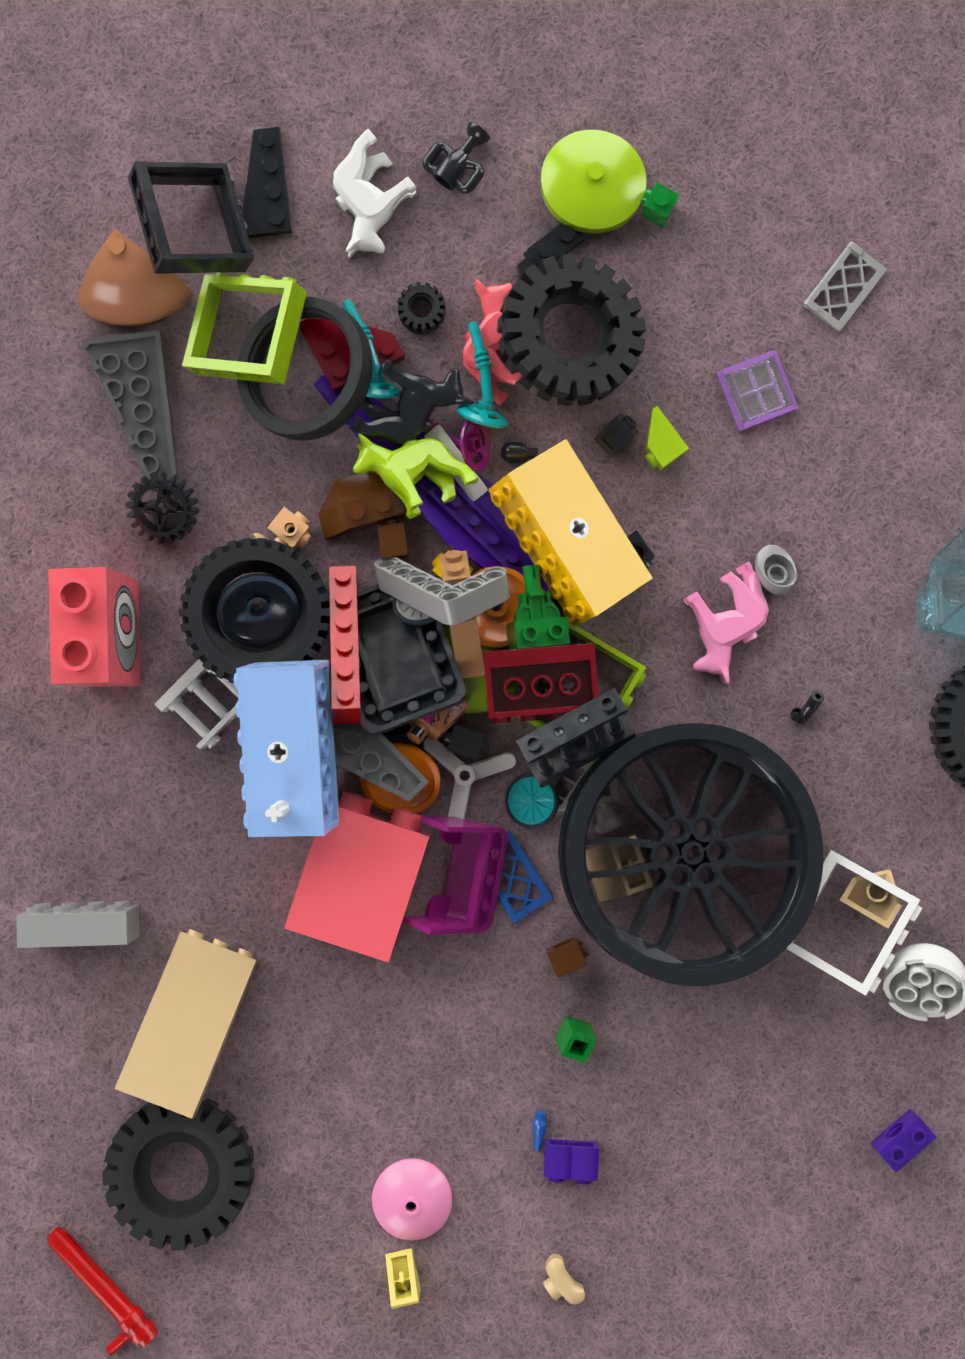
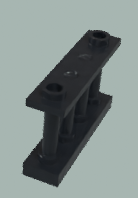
M615 688L516 740L540 788L555 782L636 737L633 728L624 715L628 710Z

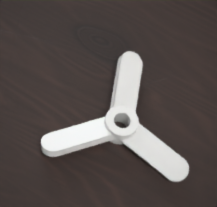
M426 738L423 742L424 751L454 776L455 784L448 817L465 819L471 784L475 780L511 769L516 763L514 755L506 752L468 765L464 764L451 751H448L438 740L433 741L430 738ZM461 771H468L470 777L467 780L461 779Z

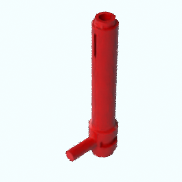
M58 1226L46 1237L49 1241L47 1245L119 1323L118 1327L122 1333L106 1347L107 1353L114 1355L130 1340L135 1346L139 1345L141 1348H144L158 1333L154 1321L151 1318L147 1319L144 1316V1310L139 1305L135 1306L65 1228L61 1229Z

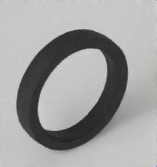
M316 297L305 298L300 320L322 318L336 323L344 333L350 349L348 379L335 402L325 411L310 419L301 421L284 420L278 418L267 406L261 392L260 382L237 380L240 397L249 414L268 431L293 440L306 441L322 438L344 426L362 405L372 378V351L363 328L342 307L328 300ZM280 304L266 312L252 327L241 348L239 362L262 364L265 352L272 341Z

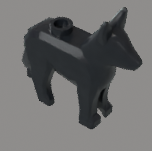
M385 358L379 371L402 387L398 410L377 407L372 403L371 397H365L360 407L372 421L365 422L356 415L349 428L366 437L379 438L391 444L403 445L407 441L415 440L420 433L423 435L427 433L432 423L429 418L436 407H446L455 404L471 405L474 402L463 396V387L458 368H452L442 382H437L423 375H412L396 369L390 360Z

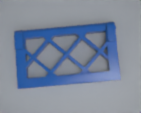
M509 830L507 832L508 841L516 853L515 856L505 854L506 858L514 859L511 875L505 873L501 875L509 877L510 880L507 893L502 892L499 887L498 899L512 922L515 923L553 897ZM517 860H520L528 871L529 879L514 876ZM513 878L528 882L525 897L509 894ZM531 882L535 883L542 893L537 899L528 898ZM508 898L524 900L523 907L515 912L508 902Z

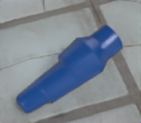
M537 1110L533 1120L535 1151L541 1150L547 1127L546 1112L543 1110Z

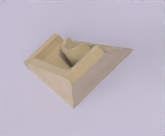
M891 870L873 873L895 885ZM861 876L852 878L840 899L843 903L888 929L902 907L899 897Z

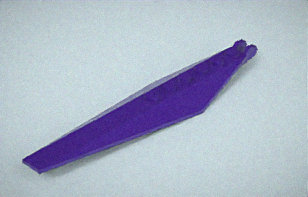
M325 375L313 384L330 406L342 392L340 390L334 393ZM371 397L372 403L377 407L389 409L377 399ZM360 407L346 425L349 427L356 415L365 422H371L372 420ZM350 429L354 433V435L359 439L358 432ZM420 433L416 438L417 441L425 439V435ZM366 437L373 444L391 451L403 446L391 444L379 438ZM476 472L487 489L494 485ZM426 475L414 484L418 495L423 501V504L418 506L421 514L449 547L458 551H467L468 559L482 569L501 566L513 569L524 576L522 567L534 565L528 553L522 550L519 543L520 540L515 532L507 526L505 516L500 508L492 502L491 494L488 490L473 502L453 477L456 497L454 500L443 504L441 488ZM540 576L542 589L545 592L549 591L547 583Z

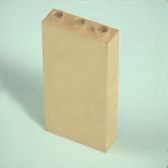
M189 929L188 933L181 931L115 1089L186 1117L194 1118L258 961L252 959L254 953L241 948L236 953L228 949V943L215 938L213 943L202 940L204 934Z

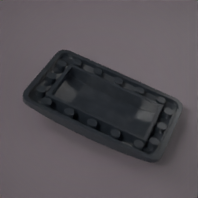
M379 584L357 592L361 726L367 734L373 736L456 706L465 699L467 694L465 684L441 622L435 620L422 626H412L402 622L393 611V596L380 590Z

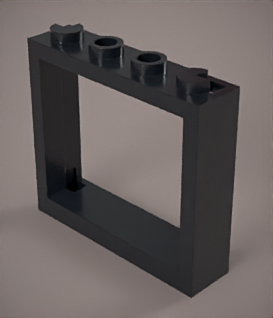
M134 162L128 175V180L155 274L247 271L254 259V248L250 245L248 227L246 222L243 221L241 203L239 198L236 197L234 179L230 177L227 163ZM152 185L213 186L233 253L171 254Z

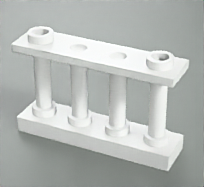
M224 633L225 637H226L232 644H234L236 647L240 648V647H239L240 644H238V643L234 642L233 640H231V639ZM198 659L154 705L161 712H167L169 709L172 712L176 711L203 738L196 746L199 749H205L206 747L211 749L220 741L221 737L219 734L237 717L236 706L229 712L201 684L200 678L206 672L209 674L213 673L214 675L215 673L205 669L202 666L201 660ZM218 678L238 698V690L235 689L234 684L225 678ZM187 691L194 692L222 719L211 731L183 704L184 700L181 697Z

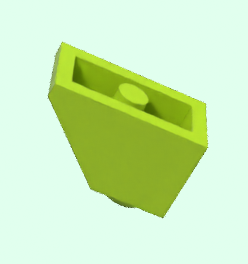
M656 406L650 413L645 445L647 455H645V458L653 469L657 467L661 472L684 455L689 448L659 407Z

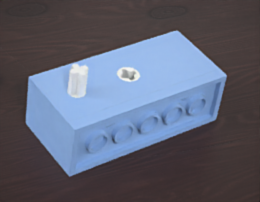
M329 660L257 662L236 668L237 673L234 675V687L238 690L236 715L240 718L238 743L242 746L240 771L244 773L242 799L246 801V812L243 822L244 827L248 829V837L325 836L340 824Z

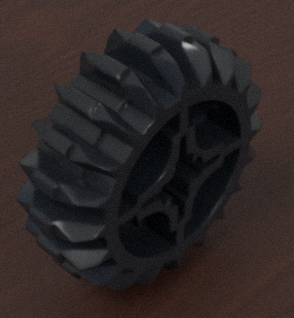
M152 472L150 480L146 476L141 477V484L135 482L132 486L135 491H130L127 494L129 499L133 500L125 504V507L133 510L127 513V518H135L131 527L136 528L140 526L139 536L147 532L149 534L148 541L150 542L155 536H157L159 544L164 542L165 537L169 543L175 541V536L182 540L184 532L190 533L192 531L190 524L195 525L197 523V519L193 515L199 513V508L192 505L198 503V498L189 497L194 492V489H184L187 484L186 480L178 484L176 482L178 479L177 474H173L171 479L168 480L167 472H162L160 479L156 472ZM159 488L156 500L142 502L143 496L147 491ZM169 491L173 492L180 499L181 503L174 502L170 498ZM161 502L163 503L164 508L167 509V511L164 513V516L162 509L158 507V505ZM144 513L151 514L155 518L156 525L149 521ZM183 514L180 523L172 527H166L169 516Z

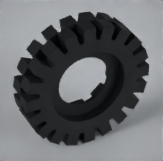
M562 254L557 262L554 256L542 259L537 267L533 264L524 271L520 279L518 278L504 299L500 309L502 314L498 319L497 333H502V337L498 344L501 355H509V359L505 363L512 375L518 371L523 377L519 383L529 391L532 386H535L539 389L537 397L547 402L552 397H557V405L571 406L574 401H578V405L582 406L591 404L596 398L600 401L610 395L635 370L640 361L637 357L644 351L646 339L640 338V336L646 331L645 317H637L638 312L642 309L637 296L628 299L626 294L632 288L623 278L618 283H615L612 278L616 271L606 264L600 271L595 269L597 260L584 256L577 263L575 254ZM575 304L587 310L594 318L598 327L599 337L595 349L588 356L581 359L564 358L555 353L547 344L543 333V323L547 313L555 306Z
M207 1098L205 1102L201 1101L196 1116L189 1118L149 1102L143 1105L139 1111L134 1112L113 1137V1143L107 1149L104 1159L107 1167L102 1171L103 1185H108L109 1187L105 1198L109 1208L116 1206L118 1210L114 1218L121 1227L129 1223L133 1227L129 1234L137 1240L141 1241L143 1236L151 1238L149 1246L162 1249L165 1243L171 1244V1251L185 1250L190 1243H193L194 1248L207 1244L212 1236L215 1239L227 1230L230 1223H234L240 1214L254 1180L255 1168H252V1163L255 1158L253 1147H248L246 1142L249 1136L243 1125L238 1128L235 1124L237 1117L228 1109L225 1112L218 1109L220 1103ZM174 1142H184L195 1146L202 1152L208 1164V1180L205 1187L198 1195L184 1201H174L162 1196L153 1186L150 1177V1165L156 1152L163 1146Z

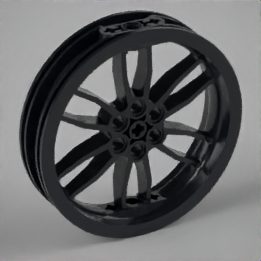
M684 723L645 731L637 734L635 738L599 757L585 772L572 792L562 818L559 833L558 861L563 889L575 917L585 932L601 949L622 964L651 978L683 986H710L728 983L758 971L777 958L793 942L809 918L818 896L823 872V840L820 823L813 802L796 773L778 754L757 739L740 731L714 724ZM675 747H697L713 756L699 783L689 818H685L673 787L653 758V753ZM641 758L661 789L669 812V816L664 819L643 800L625 773L627 767ZM721 763H724L738 770L739 776L725 801L710 816L705 814L711 785ZM750 776L765 783L780 807L786 827L780 829L749 830L722 837L719 833V828L740 800ZM615 778H618L634 806L658 831L656 840L648 841L626 837L589 838L587 836L597 803ZM700 821H703L706 825V832L702 836L696 830L697 824ZM674 822L680 827V832L676 837L670 834V826ZM788 835V860L750 861L733 857V844L761 836ZM600 844H627L647 849V861L621 869L588 871L586 847ZM715 844H718L721 854L715 859L711 854V849ZM661 847H665L668 851V857L663 862L658 859L657 855ZM686 848H692L691 851L694 852L693 857H687L688 854L685 853ZM726 864L758 869L788 868L786 883L780 900L763 927H761L744 898L722 876V869ZM706 868L709 872V879L702 883L699 874ZM658 869L660 878L640 904L628 932L626 933L613 926L599 906L590 880L600 877L629 876ZM680 870L683 874V879L681 883L676 885L673 882L672 876L675 871ZM692 887L695 889L708 922L726 947V953L695 960L677 959L665 953L680 924L688 893ZM716 887L735 904L754 933V936L736 947L719 919L710 890ZM670 889L674 891L668 920L658 943L653 945L639 938L640 935L638 933L653 906Z

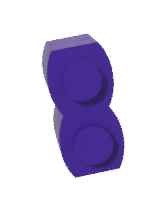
M545 1139L543 1176L549 1178V1181L562 1183L565 1179H574L576 1183L582 1185L598 1181L599 1142Z

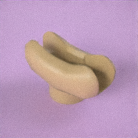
M559 1254L549 1256L545 1264L549 1278L543 1281V1284L550 1296L555 1301L563 1296L569 1304L574 1305L583 1302L585 1299L584 1287L569 1275L562 1256Z

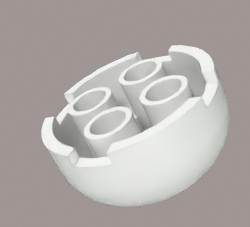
M918 943L906 946L894 954L893 961L884 972L883 990L889 999L890 1006L897 1012L915 1020L928 1021V1017L945 1016L946 1019H949L959 1014L965 1008V967L960 959L951 951L934 944Z

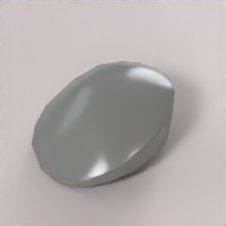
M777 545L765 546L757 553L755 570L764 588L777 595L789 592L797 576L796 567L790 555Z

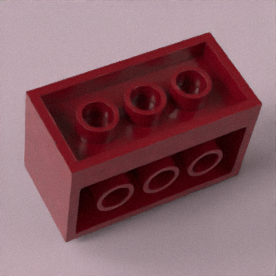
M594 643L483 652L482 654L487 718H493L495 724L510 723L511 717L520 716L521 721L539 720L538 715L547 714L548 719H557L565 715L566 712H570L599 696ZM565 677H569V681L574 684L570 688V692H567L566 688H562V682L565 681ZM538 679H541L542 683L547 685V689L543 690L542 695L539 694L538 690H534V685L538 683ZM510 681H514L516 686H520V691L516 692V697H512L511 692L506 691V687L511 684Z

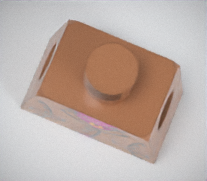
M463 700L456 706L408 723L412 727L407 733V737L416 744H420L425 736L433 741H437L461 718L469 704Z

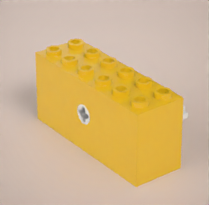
M567 439L508 473L488 489L492 502L500 508L505 516L507 526L515 532L520 540L519 543L522 550L528 553L534 565H540V576L547 583L551 596L562 607L564 617H567V620L572 623L573 627L599 615L653 579Z

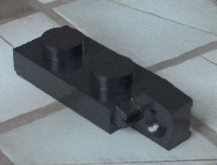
M561 223L523 253L525 259L517 264L516 270L522 276L524 271L533 264L537 267L542 259L554 256L557 262L562 254H568L583 243L585 237L581 232Z

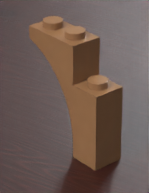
M452 550L446 554H440L444 582L453 586L471 577L467 551ZM477 616L460 624L450 625L455 661L462 678L484 675V662Z

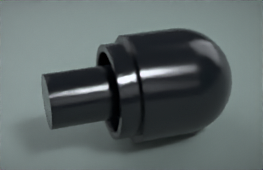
M507 442L501 449V456L506 462L522 463L526 462V458L533 459L537 457L538 448H527V444L523 442Z

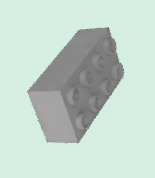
M128 900L115 901L114 904L104 906V901H94L78 907L77 902L61 903V906H54L53 908H51V903H37L32 907H26L25 912L16 915L17 948L127 945L140 937L139 905H131V901Z

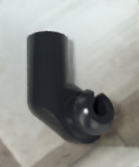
M814 691L802 709L794 707L790 715L791 720L798 721V724L806 723L824 701L823 693Z

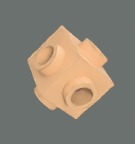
M285 507L267 527L277 536L274 539L275 541L295 550L298 547H305L312 537L310 535L312 529L307 525L310 521L297 511L294 515ZM291 528H295L293 533H289Z

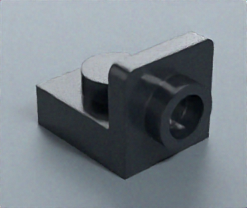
M619 414L594 440L613 458L639 431L636 429V422L630 416Z

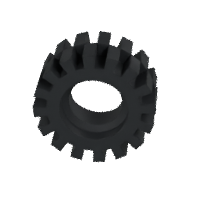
M416 282V286L408 285V290L401 292L402 296L398 298L397 306L399 318L404 327H408L409 331L413 333L417 331L418 334L426 331L428 334L431 333L432 329H438L439 324L444 320L446 312L442 293L438 292L437 287H430V283L425 282V285H421V282ZM419 299L429 301L432 306L431 313L424 318L416 317L411 311L415 301Z

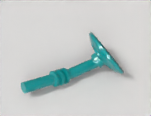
M345 300L342 303L343 308L363 328L371 346L373 371L366 397L393 398L400 396L402 389L393 383L384 381V375L379 371L380 364L372 342L374 337L371 335L370 330H368V326L363 324L352 300Z
M473 321L468 324L475 350L473 357L475 358V364H478L476 368L480 370L482 399L479 400L478 404L458 405L457 412L467 420L483 426L506 428L509 423L508 419L494 409L495 404L493 403L490 370L492 362L490 361V356H488L489 351L485 350L478 321Z

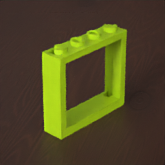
M216 273V275L205 274L182 367L199 376L285 385L307 291L296 283L297 280L289 277H282V280H276L265 275H261L260 278H252L246 274H238L237 277L226 273ZM223 290L283 295L266 364L206 358Z
M568 621V630L571 635L587 644L594 643L595 649L632 670L631 675L619 693L621 700L628 709L633 700V697L630 696L634 687L639 689L647 676L643 673L646 667L578 626L573 627L572 623ZM541 720L527 721L537 728L546 725Z

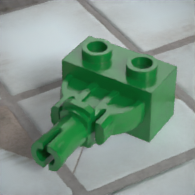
M540 565L522 567L525 592L518 594L519 605L514 612L513 622L506 624L508 650L570 644L567 617L560 616L557 606L551 601L550 591L545 592L541 587Z

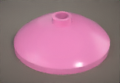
M414 1158L397 1161L388 1166L375 1183L372 1193V1207L375 1217L383 1229L397 1238L411 1241L427 1238L441 1229L449 1217L452 1207L450 1184L442 1171L428 1161ZM408 1202H414L416 1204V1207L414 1209H409L406 1206V1204Z

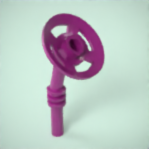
M433 418L430 419L432 423L428 433L439 425L438 422L434 423L435 420ZM467 420L462 428L461 438L443 429L455 446L461 450L465 464L472 471H481L486 467L491 455V435L487 426ZM472 424L470 431L466 432L467 428ZM477 454L481 455L478 462L474 464L472 458L476 457Z

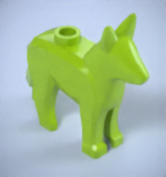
M358 433L361 444H357V448L360 452L358 460L353 467V472L356 474L376 472L385 485L403 501L407 509L406 515L409 519L421 514L418 506L422 505L423 501L418 495L414 484L421 480L424 475L441 488L443 504L454 500L456 497L453 475L459 476L465 486L478 482V477L464 462L456 459L441 441L433 438L418 441L415 439L405 442L402 448L391 451L373 444L364 435Z

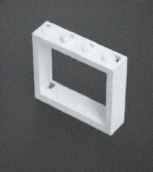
M831 850L823 863L822 879L816 901L837 864H840L908 902V905L863 984L793 942L786 949L866 996L868 991L872 993L876 991L882 980L878 977L882 967L885 969L889 968L895 957L891 953L896 943L900 946L902 945L909 931L904 929L909 919L915 922L922 907L918 905L920 899Z

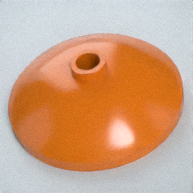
M487 567V568L481 569V570L475 572L473 575H476V574H478V573H480V572H482V571H484V570H486V569L492 568V567ZM507 567L501 568L506 569L510 593L509 599L500 603L501 608L498 611H493L490 608L476 615L480 642L485 646H508L506 624L513 622L514 612L519 605L518 594L525 592L524 576Z
M394 743L392 745L430 783L411 802L360 777L362 790L366 797L373 799V804L383 811L392 813L394 807L418 813L429 807L439 793L441 784L439 769L434 760L423 750L408 744Z

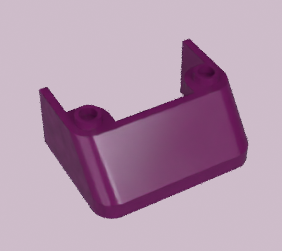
M421 816V822L440 829L441 840L445 843L453 844L445 895H435L429 900L425 916L404 917L403 922L429 935L481 933L487 931L494 920L508 841L506 830L496 825L457 817Z

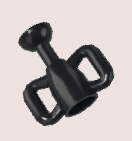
M474 122L468 123L467 134L469 137L460 149L453 150L447 143L437 142L432 145L423 158L422 166L425 171L431 173L439 184L450 191L456 188L461 193L469 194L474 191L484 176L483 166L478 162L469 160V154L476 144L487 143L490 140V136L481 126ZM441 151H444L447 156L442 159L438 166H433V162ZM466 170H475L465 185H463L461 179Z

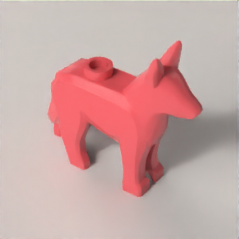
M476 279L475 289L480 297L485 318L479 327L485 350L489 351L488 356H490V361L492 362L490 370L493 402L500 407L508 397V394L500 391L497 387V381L515 385L521 377L519 371L512 375L497 355L501 353L498 341L502 337V333H497L498 319L502 314L500 309L513 286L507 283L485 287ZM468 331L464 338L467 343L463 349V363L469 374L481 386L480 370L476 368L478 364H475V358L473 357L475 350L470 331Z

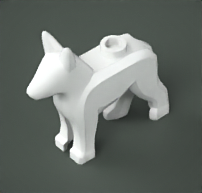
M369 129L364 131L355 141L348 156L334 171L333 188L338 194L335 200L344 212L349 210L355 217L352 238L346 248V252H349L348 258H352L359 250L363 252L384 253L385 246L378 237L377 232L389 221L400 203L409 197L414 198L417 195L416 186L409 177H406L386 192H382L369 183L376 170L382 167L389 168L393 165L384 152L366 157V150L377 141Z

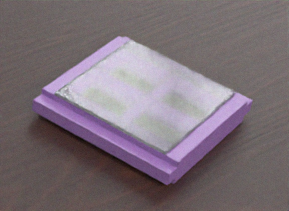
M776 350L716 373L739 432L799 409Z

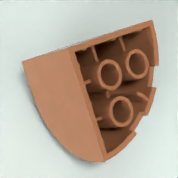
M114 229L86 271L79 291V306L85 314L102 323L112 326L142 327L151 325L153 322L167 316H172L187 304L194 294L174 273L155 274L149 253Z

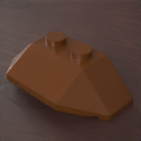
M368 472L335 480L318 516L325 540L383 524V521L407 517V509L398 495L385 485L376 472Z

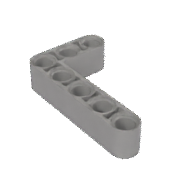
M396 557L380 558L375 562L380 590L446 625L460 624L508 600L510 597L506 569L501 567L486 569L452 586Z

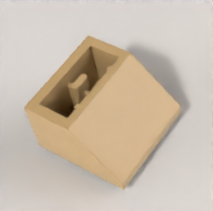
M632 833L621 836L636 839V836ZM600 844L586 849L588 871L621 869L644 862L638 846ZM648 871L629 876L592 878L600 902L628 896L653 887Z

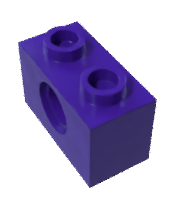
M909 1109L870 1144L894 1172L897 1173L937 1137L913 1110Z

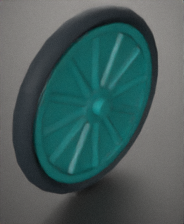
M532 772L524 773L516 777L507 788L505 794L506 810L511 819L519 826L528 829L541 828L551 822L557 814L559 794L553 783L540 788Z

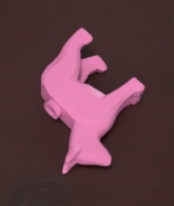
M749 561L735 569L741 575L743 581L732 572L719 578L722 583L727 584L731 588L736 610L713 614L698 592L683 599L685 605H689L695 613L700 637L707 651L705 656L699 658L693 664V669L719 675L724 685L730 683L729 664L732 645L741 640L745 644L758 636L756 631L765 625L769 613L757 572L753 570Z

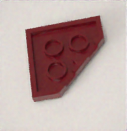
M308 318L300 321L298 329L333 392L336 393L342 390L350 370V349L344 333L336 323L326 319ZM368 326V330H370L371 335L374 337L372 342L380 367L385 358L390 360L393 365L405 359V355L393 333Z

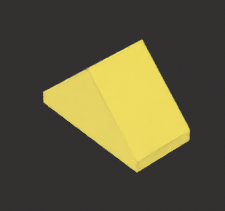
M412 1248L385 1254L392 1309L419 1303L421 1288Z

